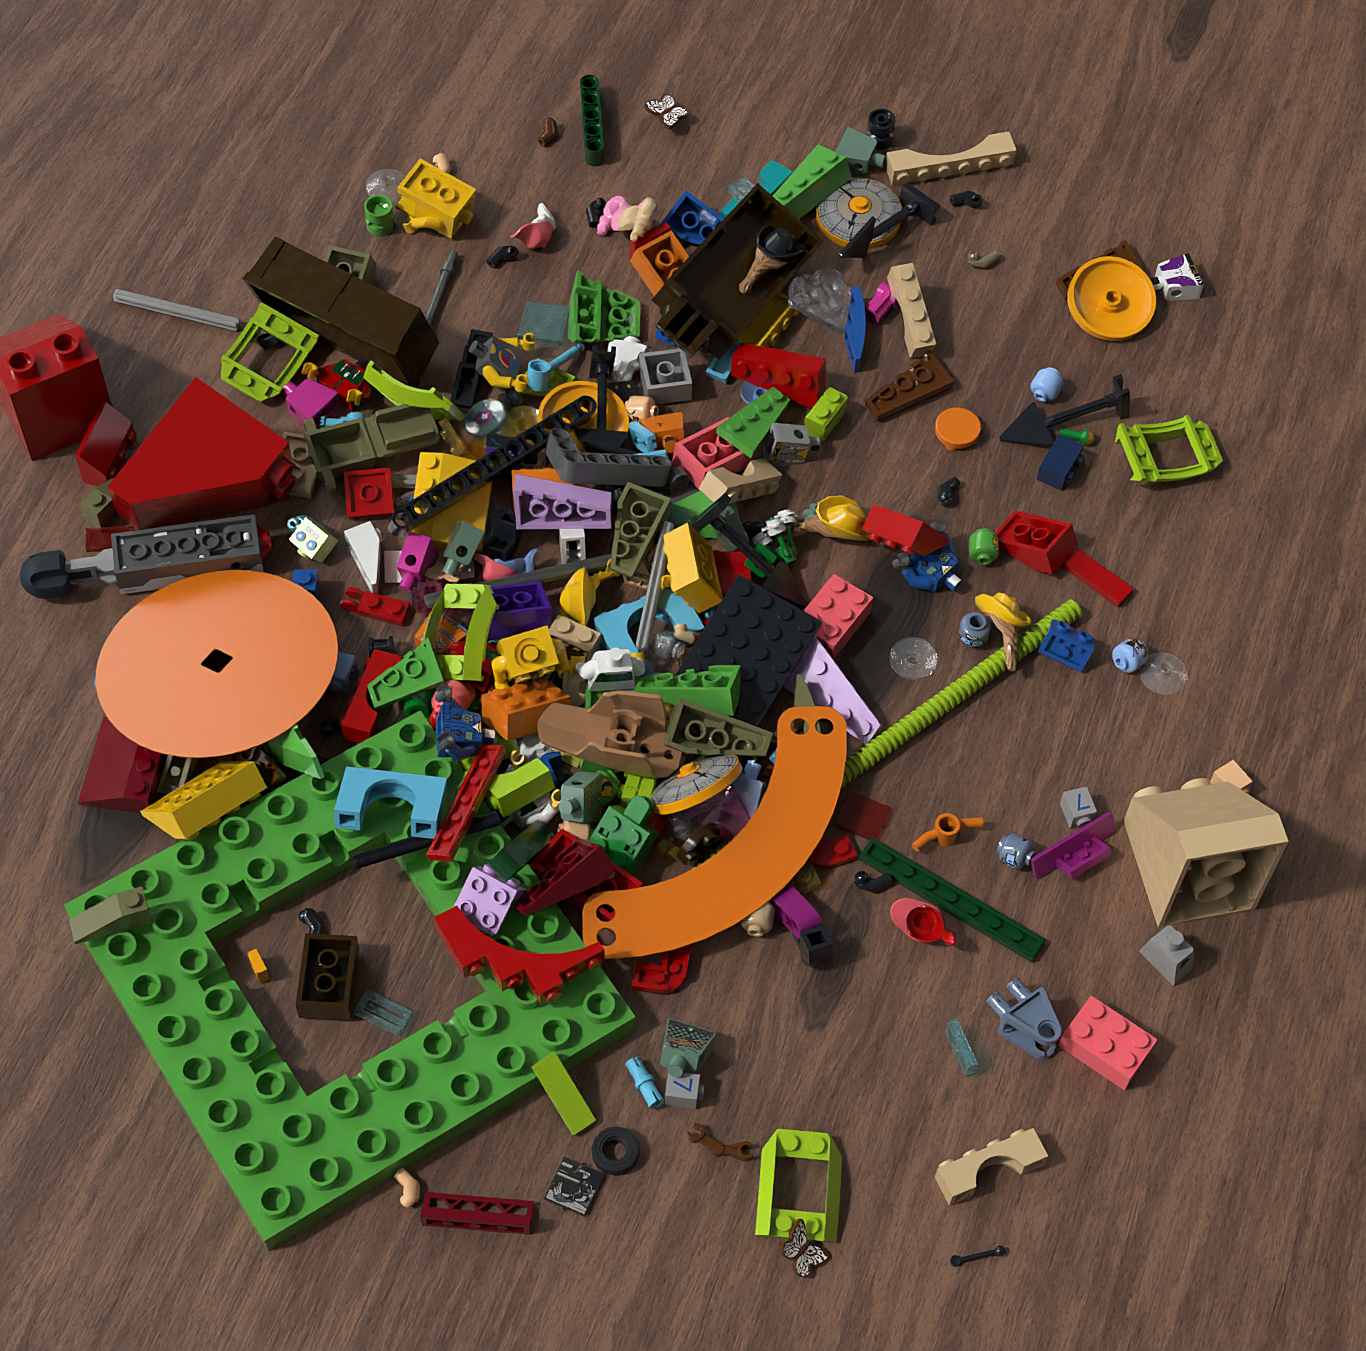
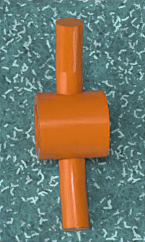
M941 814L935 821L934 829L920 836L912 843V847L918 852L932 840L940 846H951L956 842L959 830L964 828H982L983 818H963L959 820L953 814ZM941 828H948L951 832L943 831Z

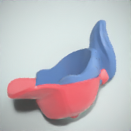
M531 550L525 558L507 561L490 559L480 553H474L472 559L483 566V578L489 581L534 571L535 557L539 550Z

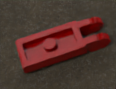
M351 586L346 588L345 595L349 598L360 600V603L358 604L351 599H341L340 607L344 610L398 626H403L410 609V602L368 591L363 592L360 588Z

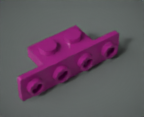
M1110 812L1105 813L1032 857L1030 861L1033 876L1039 879L1058 868L1073 880L1112 856L1111 848L1103 843L1102 840L1116 831L1113 814Z

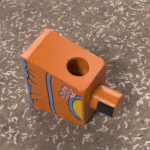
M444 613L440 619L436 634L435 655H443L451 644L466 641L468 630ZM430 614L415 634L416 648L422 644Z

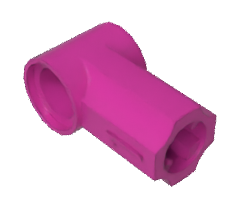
M886 281L879 285L875 296L865 307V317L871 323H879L891 308L895 309L899 305L897 299L892 297L889 283Z

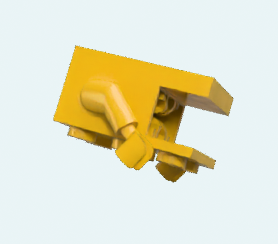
M421 158L397 187V193L401 194L402 198L395 205V208L409 216L406 219L408 223L402 224L408 234L414 233L418 228H429L452 239L463 223L468 225L473 218V213L471 212L474 208L476 189Z
M548 626L501 639L496 645L498 654L501 656L496 657L492 661L495 689L510 687L509 682L512 681L514 684L527 682L535 674L537 678L550 675L555 671V667L560 678H562L561 674L565 671H569L570 675L573 674L564 643L559 639L552 640Z

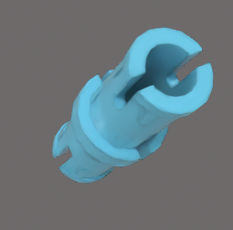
M639 1056L635 1057L636 1062L631 1058L626 1062L625 1066L635 1081L634 1086L636 1090L642 1093L649 1109H655L653 1104L656 1105V1108L660 1107L664 1103V1098L654 1084L655 1078L648 1073Z

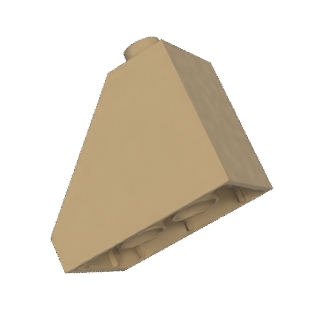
M1206 778L1191 780L1185 783L1181 790L1163 793L1162 788L1158 786L1141 789L1131 799L1124 818V825L1158 927L1255 910L1289 842L1277 812L1230 782L1211 784L1209 779Z

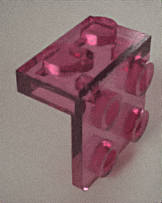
M733 783L711 798L681 811L686 820L696 817L700 827L714 823L720 829L719 835L723 838L721 843L736 837L751 818Z

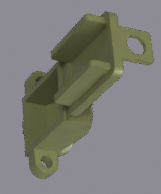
M406 404L376 411L370 417L358 418L320 429L316 428L313 418L303 420L308 454L312 464L315 466L319 479L324 484L326 492L336 490L334 478L344 476L346 471L368 470L376 464V458L393 456L434 445L440 441V434L430 408L414 407Z

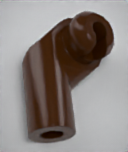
M551 117L542 121L545 132L537 138L538 143L543 147L557 136V122Z

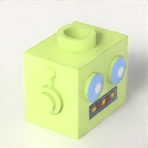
M306 517L289 539L299 548L297 552L306 559L311 558L320 563L325 560L339 541L317 522Z

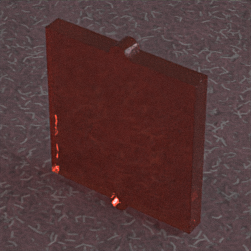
M851 791L845 805L841 806V813L835 826L867 840L871 838L877 840L881 829L886 826L885 821L891 807Z

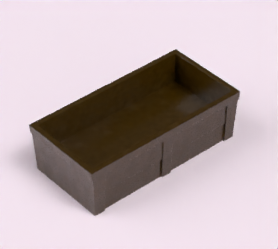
M276 236L249 272L247 271L242 278L259 303H264L320 336L318 341L357 361L360 358L365 359L368 363L373 361L391 377L407 386L418 388L419 380L439 345L436 335L419 307L357 278Z

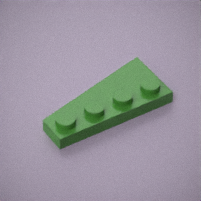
M772 387L718 425L716 433L745 455L752 458L755 450L762 444L765 436L769 434L772 423L777 422L788 407L790 399Z

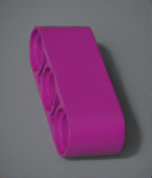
M790 883L769 900L775 908V916L798 939H800V932L823 925L816 909Z

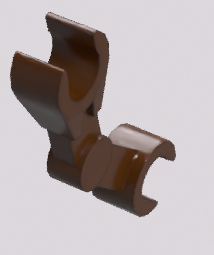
M694 1123V1129L701 1133L699 1136H693L687 1131V1138L690 1142L701 1143L716 1157L730 1156L744 1162L752 1160V1154L745 1155L741 1152L744 1148L753 1149L751 1142L744 1141L732 1145H722L706 1135L704 1127L699 1123Z

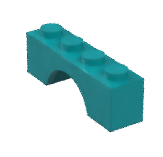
M771 160L760 171L759 184L773 196L793 172L776 161ZM733 198L720 211V215L725 218L742 199Z

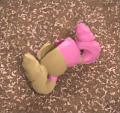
M623 196L611 198L604 208V215L600 217L597 234L605 236L611 228L614 231H632L630 239L633 242L638 241V237L643 238L644 234L652 229V216L657 210V201L647 197L639 205L631 206Z

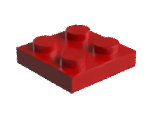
M390 468L344 472L348 519L393 514L394 500Z

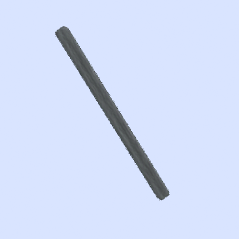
M612 553L476 584L494 587L535 581L545 583L572 577L583 567L586 568L588 573L607 568V562L611 559ZM442 591L425 595L424 600L427 608L434 607Z

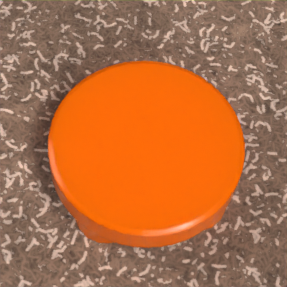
M956 407L943 411L937 417L935 434L947 450L956 451L978 442L981 423L973 412Z

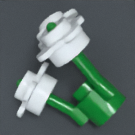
M783 510L778 512L777 516L771 517L770 520L766 521L767 526L762 528V532L756 534L752 539L753 545L757 543L765 545L777 556L774 565L781 558L786 561L787 565L798 560L796 557L798 553L794 546L790 528L796 525L795 519L798 518V515L795 512H791V510ZM786 530L787 544H785L781 532ZM773 535H776L780 547L775 549L776 554L769 547L773 543V540L770 538Z

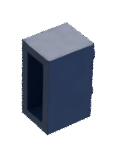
M1059 434L1041 463L1036 480L1062 491L1066 483H1071L1075 474L1073 471L1075 467L1079 468L1084 460L1085 455H1082L1084 445Z

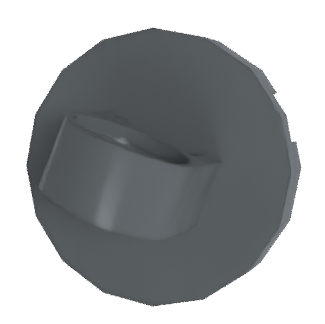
M681 466L670 470L665 486H654V492L671 498V505L699 492V489L689 480L688 474Z

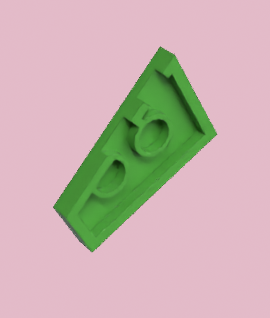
M428 637L415 650L409 651L404 655V658L395 666L389 667L367 685L376 710L445 683Z

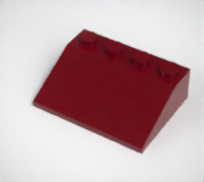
M107 716L103 717L78 804L141 813V810L156 802L157 789L168 755L138 745L118 731Z

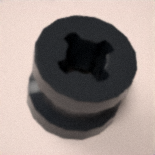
M515 388L511 389L507 394L501 393L498 395L499 403H501L503 412L507 416L516 409H524L522 396Z

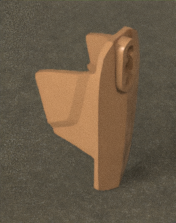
M619 690L610 693L605 692L590 709L554 702L543 712L537 722L538 736L542 744L586 761L646 777H669L678 770L682 752L664 745L667 729L666 711L663 698L660 695ZM641 750H647L649 753H643ZM665 756H671L673 759H666Z

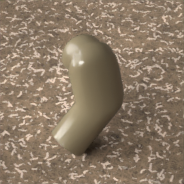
M993 250L983 257L979 256V252L971 251L968 254V263L973 267L987 268L1000 259V254Z

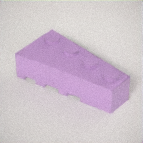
M515 474L513 493L516 529H611V492Z

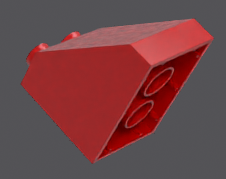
M57 314L0 337V403L31 461L82 441L101 402H107L111 405L99 358L81 326Z
M195 377L107 486L117 514L137 529L144 530L265 507L273 496L279 500L286 498L296 484L297 477L291 474L295 463L292 462L290 446L287 440Z

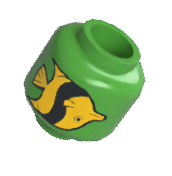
M986 528L976 530L969 537L970 558L981 565H987L996 560L999 556V537L997 534Z
M598 770L595 772L602 773L603 807L618 796L619 786L621 785L618 778L610 770Z

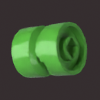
M384 195L369 197L364 203L367 230L375 236H386L393 231L395 225L392 202Z

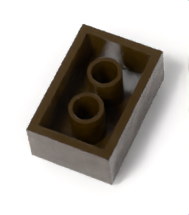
M305 933L295 1005L299 1018L351 1021L360 951L357 936Z

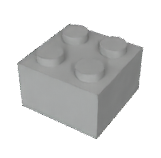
M678 348L639 354V372L645 396L651 397L656 405L692 400V380L684 351Z

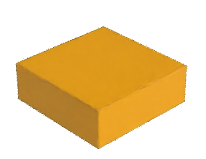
M257 949L249 951L247 954L249 962L259 982L262 984L269 981L267 968Z

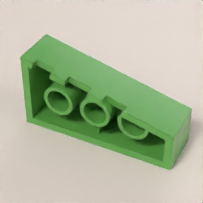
M818 144L775 192L773 197L800 219L852 178L846 157Z

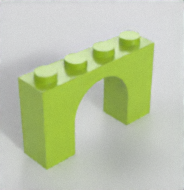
M495 732L492 745L505 747L506 754L503 760L510 757L513 751L519 750L516 739L507 741ZM475 756L462 761L455 760L465 775ZM536 758L512 772L495 774L484 797L487 798L488 804L493 811L498 810L503 817H506L555 789L550 770L539 758Z

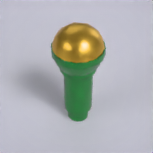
M1060 429L1059 433L1069 439L1078 440L1083 445L1092 444L1095 438L1094 433L1090 430L1080 432Z

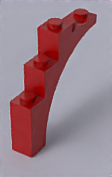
M458 906L434 917L435 929L464 978L470 975H478L488 966L502 992L508 988L515 989L526 980L540 1005L559 999L561 994L564 993L563 982H571L580 973L588 969L594 970L605 961V950L600 942L564 953L538 954L519 951L494 941L472 925Z

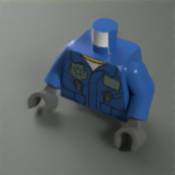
M941 518L938 519L940 529L935 522L930 527L949 539L947 545L925 556L915 553L914 556L909 558L908 554L902 552L897 555L899 559H895L892 562L895 569H902L901 573L913 588L929 590L933 593L939 591L944 585L952 591H956L962 584V580L955 575L959 564L958 557L949 534L945 533L948 523L945 519Z
M444 683L437 687L438 693L435 694V700L439 703L443 701V705H441L436 718L437 757H453L457 761H462L476 756L481 743L492 745L495 731L482 729L481 716L460 706L452 697V689L448 684Z

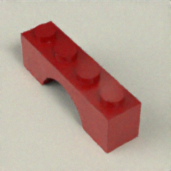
M374 649L371 658L367 657L364 664L365 672L363 676L358 677L355 695L350 696L347 705L348 711L346 715L343 714L339 722V728L342 729L344 740L361 743L376 735L379 728L378 713L368 704L371 696L367 685L389 667H393L400 662L402 656Z

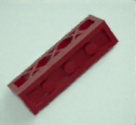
M426 1192L420 1218L422 1226L530 1235L534 1201ZM431 1200L443 1201L448 1208L430 1207ZM462 1203H469L474 1211L455 1208ZM489 1205L497 1206L502 1213L482 1211ZM516 1207L527 1208V1215L509 1213Z

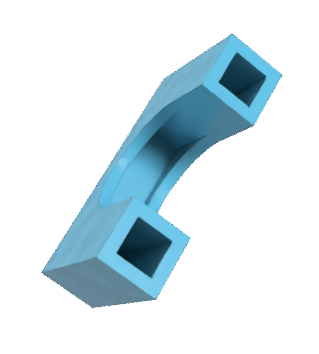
M671 587L661 590L655 619L666 623L673 633L675 632L674 625L680 623L687 625L688 632L702 633L705 627L694 608L687 606L684 599L679 595L676 596L671 591ZM646 595L635 602L622 604L617 609L602 612L593 618V630L601 633V646L604 651L616 647L628 649L630 653H639L628 631L635 623L641 621ZM677 639L682 649L693 645Z
M346 766L334 808L335 828L361 830L366 809L371 803L385 797H397L413 805L411 836L434 839L440 827L447 798V778Z

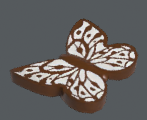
M668 94L663 95L661 101L653 99L644 103L646 111L653 115H660V122L668 130L675 127L679 120L685 119L688 116V111L685 108L676 107L674 98Z
M803 1219L796 1220L789 1232V1239L784 1240L779 1248L780 1254L783 1257L793 1261L792 1269L795 1275L799 1277H807L810 1274L811 1266H819L829 1258L825 1250L809 1244Z

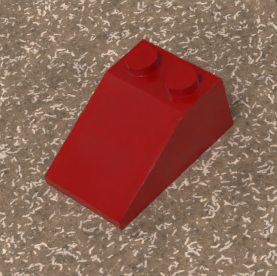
M1016 510L995 532L999 537V548L1033 570L1052 575L1078 546L1072 524Z

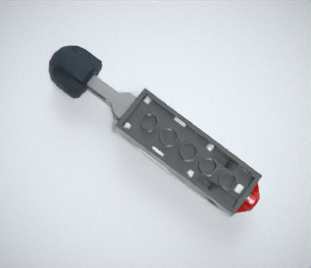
M255 514L111 534L112 548L104 549L93 557L66 560L65 554L61 550L34 554L22 563L19 579L27 593L40 599L67 596L70 592V584L102 580L108 584L118 583L120 594L155 590L203 573L225 570L263 572L262 560L272 550L271 537L269 532L257 526Z

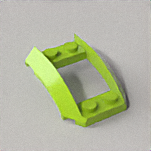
M261 302L253 318L251 317L238 339L227 353L221 357V380L257 402L262 403L282 392L284 386L291 381L302 366L320 336ZM262 330L297 349L274 383L239 364Z
M373 361L368 363L363 378L396 406L406 404L414 407L430 408L435 420H457L460 422L466 416L434 387L430 390H422L407 386L391 377Z
M1185 415L1177 420L1157 424H1135L1133 427H1125L1124 423L1118 425L1115 444H1122L1134 473L1130 480L1154 482L1183 480L1209 473L1223 462L1208 424L1200 420L1196 423L1191 420L1189 415ZM1187 435L1199 464L1179 469L1158 470L1147 444Z
M446 584L431 611L423 640L428 637L434 649L436 634L444 609H475L467 632L464 656L436 655L444 680H484V676H481L482 662H485L488 633L495 611L499 610V605L496 604L492 596L494 593L490 585Z
M777 1129L763 1147L761 1154L755 1235L789 1239V1232L796 1220L803 1219L807 1240L837 1243L842 1156L831 1134ZM775 1156L828 1161L825 1213L771 1208Z

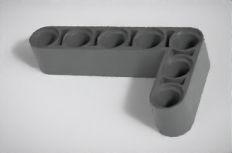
M552 429L550 431L546 447V455L557 475L567 483L626 485L627 482L638 486H665L672 465L671 460L663 456L582 453L570 433L563 429Z

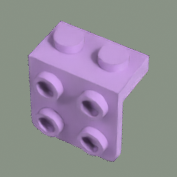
M487 864L472 867L454 907L458 906L467 920L475 927L490 935H497L513 901L519 899L527 889L519 886L521 882L513 877L508 882H505Z

